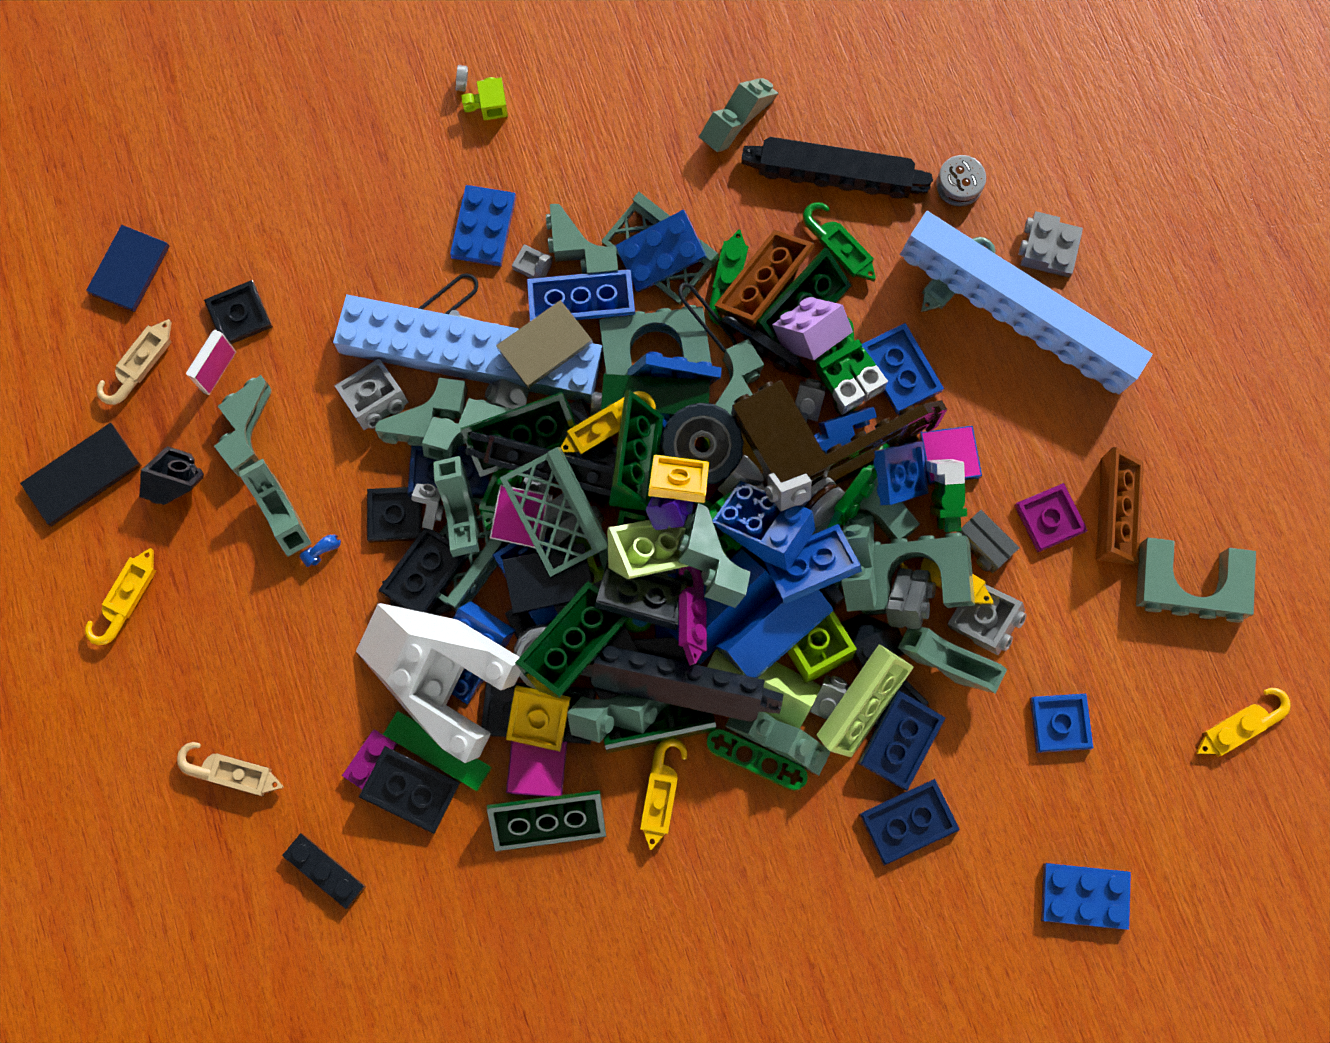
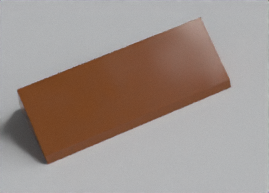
M773 230L714 305L715 308L724 316L735 317L748 326H753L815 247L814 243Z
M1112 447L1101 458L1096 560L1135 565L1139 564L1143 461L1118 447Z

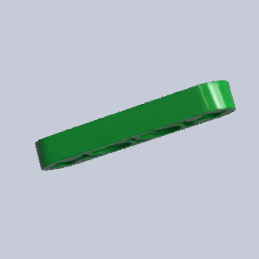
M714 730L707 738V748L712 754L784 788L796 791L803 788L807 783V772L800 765L725 730ZM721 735L724 737L723 742L730 746L732 740L736 741L737 744L732 750L731 757L726 755L729 749L722 746L719 750L715 749V743L711 739H717ZM748 747L752 751V758L748 762L738 760L736 756L738 748ZM766 758L774 759L777 763L776 772L772 774L765 773L761 766L762 761ZM782 763L788 766L785 769L788 773L793 774L795 770L799 771V777L802 779V782H796L795 785H791V779L785 775H782V780L777 779L776 777L782 770Z

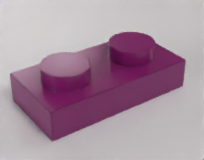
M373 729L342 776L363 789L384 746L395 751L398 744Z

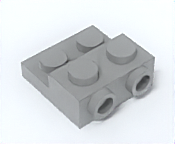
M1035 211L1033 217H1028L1025 223L1024 232L1028 234L1026 241L1022 240L1018 253V255L1022 256L1020 265L1070 278L1073 274L1083 228L1061 223L1060 217Z
M380 359L375 360L335 385V388L363 430L376 428L378 421L390 414H399L404 409V405L409 403Z
M985 585L994 604H975V606L957 607L947 625L950 629L972 639L974 644L999 655L1001 650L1007 651L1013 641L1011 633L1015 627H1022L1027 614L1024 613L1023 602Z

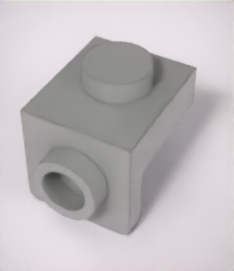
M807 378L806 381H800L795 404L800 412L807 413L808 419L818 421L826 387L822 386V382L819 380Z
M499 379L488 385L485 398L492 405L515 409L526 405L530 389L505 379Z
M772 473L768 475V486L765 487V492L769 501L774 502L779 510L783 511L811 500L812 481L807 474H803L781 483L776 475Z
M416 484L411 500L427 504L422 527L432 530L435 521H441L444 505L440 504L441 495L438 488L431 484Z
M826 675L810 712L828 719L850 685L838 676L830 677Z

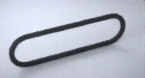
M467 273L457 276L418 309H424L460 279L465 277L471 278L475 284L474 289L444 313L449 315L452 310L457 309L477 292L478 281L476 277Z
M682 283L678 289L681 301L718 347L725 353L726 349L685 300L682 292L683 287H688L729 336L733 346L737 345L734 336L721 323V320L696 289L689 283Z

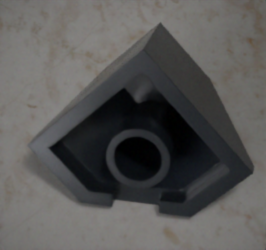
M166 446L141 469L139 497L156 504L165 505L191 491L203 479L204 473L200 468L196 467L192 454Z
M860 614L841 622L857 649L853 660L859 673L879 644L898 657L905 655L904 652L898 649L903 638L898 627H891L888 623L865 614Z

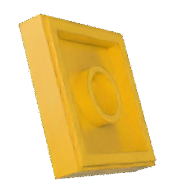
M654 455L648 496L705 503L709 462Z
M516 685L506 740L560 752L571 697L562 695L560 698H556L539 692L536 689Z

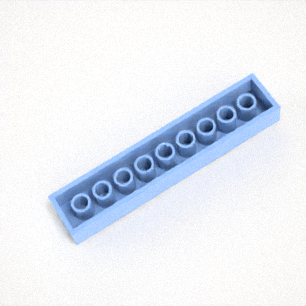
M928 211L925 212L900 253L910 265L918 266L926 271L930 278L942 281L948 285L952 292L964 295L970 299L974 306L986 309L992 313L996 320L1006 322L1014 327L1018 334L1033 339L1040 348L1055 353L1062 362L1072 364L1080 369L1084 376L1091 379L1094 378L1102 383L1103 387L1109 392L1121 394L1138 379L1153 355L1148 350Z
M346 294L333 341L339 354L374 361L380 359L384 363L489 384L499 379H505L526 387L496 347L497 344L519 330L518 328ZM590 344L531 386L529 392L549 396L562 392L568 400L576 401L581 399L582 402L591 404L592 394L596 389L603 359L602 345Z

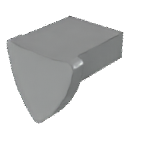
M524 244L513 262L512 268L532 279L544 278L550 270L553 257Z
M744 455L740 459L739 465L731 472L729 477L723 479L717 490L724 496L739 481L757 486L764 481L760 470L747 456Z

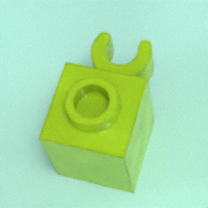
M489 77L477 81L479 94L467 93L461 95L464 112H472L481 108L483 120L508 117L502 77Z

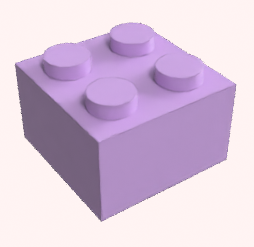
M813 297L802 300L798 307L784 313L777 322L772 324L781 346L795 355L812 360L818 358L853 332L843 305Z

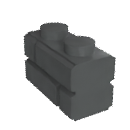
M982 510L976 513L961 528V531L957 532L962 533V536H966L970 541V552L977 558V565L986 572L989 570L992 574L1020 548Z
M904 568L898 570L886 608L888 624L891 627L903 628L906 626L909 629H920L923 619L929 618L930 603L928 602L930 598L934 599L936 583L932 582L931 574L928 570L913 571L912 569Z

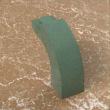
M460 456L433 462L434 479L447 517L450 552L453 557L478 552L480 530L477 512Z
M261 459L239 471L240 477L263 511L274 537L287 557L312 544L292 503L265 461Z

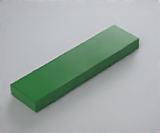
M399 711L396 712L383 733L384 736L477 792L492 769L491 766L477 758L467 763L457 759L443 750L416 721Z

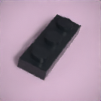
M303 833L297 836L282 855L345 909H349L366 888L362 882Z

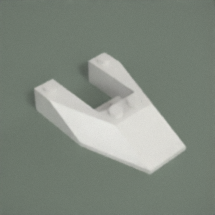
M382 603L377 604L356 650L370 669L425 732L443 750L464 763L480 757L491 733L446 705L463 669H467L499 690L514 686L521 673V670L515 665L519 656L461 621Z

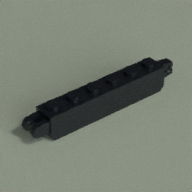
M776 137L765 139L763 146H744L741 164L759 169V175H763L768 179H789L794 183L808 182L814 183L819 187H839L844 191L859 190L870 195L885 194L895 199L908 198L910 193L925 195V193H928L931 188L930 185L934 180L930 172L916 170L915 163L911 158Z
M470 431V438L475 441L487 442L488 446L486 452L472 447L466 448L465 454L484 459L483 462L515 470L551 450L498 435L489 436ZM564 454L582 489L610 496L614 467ZM547 460L537 465L534 476L549 480L552 470ZM531 469L523 473L530 475Z
M608 645L599 652L581 673L583 676L592 677L591 683L599 689L749 722L757 719L758 712L779 714L784 695L764 688V679L695 664L690 666L686 662Z

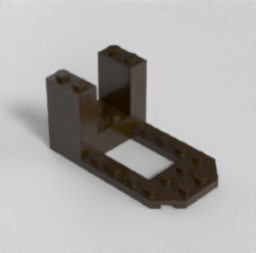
M782 380L776 383L772 381L765 383L758 389V392L751 396L749 394L740 396L734 401L731 414L742 430V437L744 439L742 457L744 455L747 456L760 470L764 478L762 482L764 487L768 486V475L772 473L776 475L781 483L807 474L812 481V487L815 483L827 477L831 478L838 485L859 474L863 467L867 468L869 465L872 466L874 464V451L878 450L883 444L893 447L918 441L917 435L923 430H926L928 433L939 426L948 409L942 400L925 403L916 408L913 405L909 406L899 413V417L891 421L889 418H886L874 426L875 429L866 434L865 431L857 433L850 439V443L844 446L837 444L826 451L827 455L823 452Z

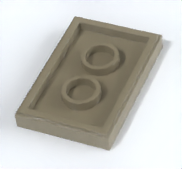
M560 300L497 344L496 347L529 389L592 344V339Z

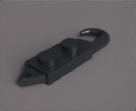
M724 316L721 323L730 333L735 334L737 330L743 334L745 340L749 339L759 357H765L773 362V366L779 371L788 372L789 374L795 373L805 378H809L811 372L800 362L801 358L759 330H754L732 316Z

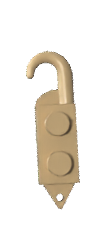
M169 319L152 327L148 325L118 362L115 374L122 383V386L114 395L107 396L104 394L103 387L105 382L103 380L99 382L96 392L102 402L110 405L122 402L136 384L143 380L172 343L169 340L172 324Z
M197 742L187 743L181 747L177 755L178 767L189 776L263 796L264 793L284 788L271 773L272 769L217 753L208 756L203 762L202 767L189 764L186 760V754L190 749L200 748L201 744Z

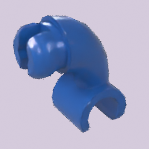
M335 534L327 535L313 548L310 547L304 550L299 556L306 567H309L311 564L317 565L321 561L319 555L339 548L341 540L336 539L338 536Z

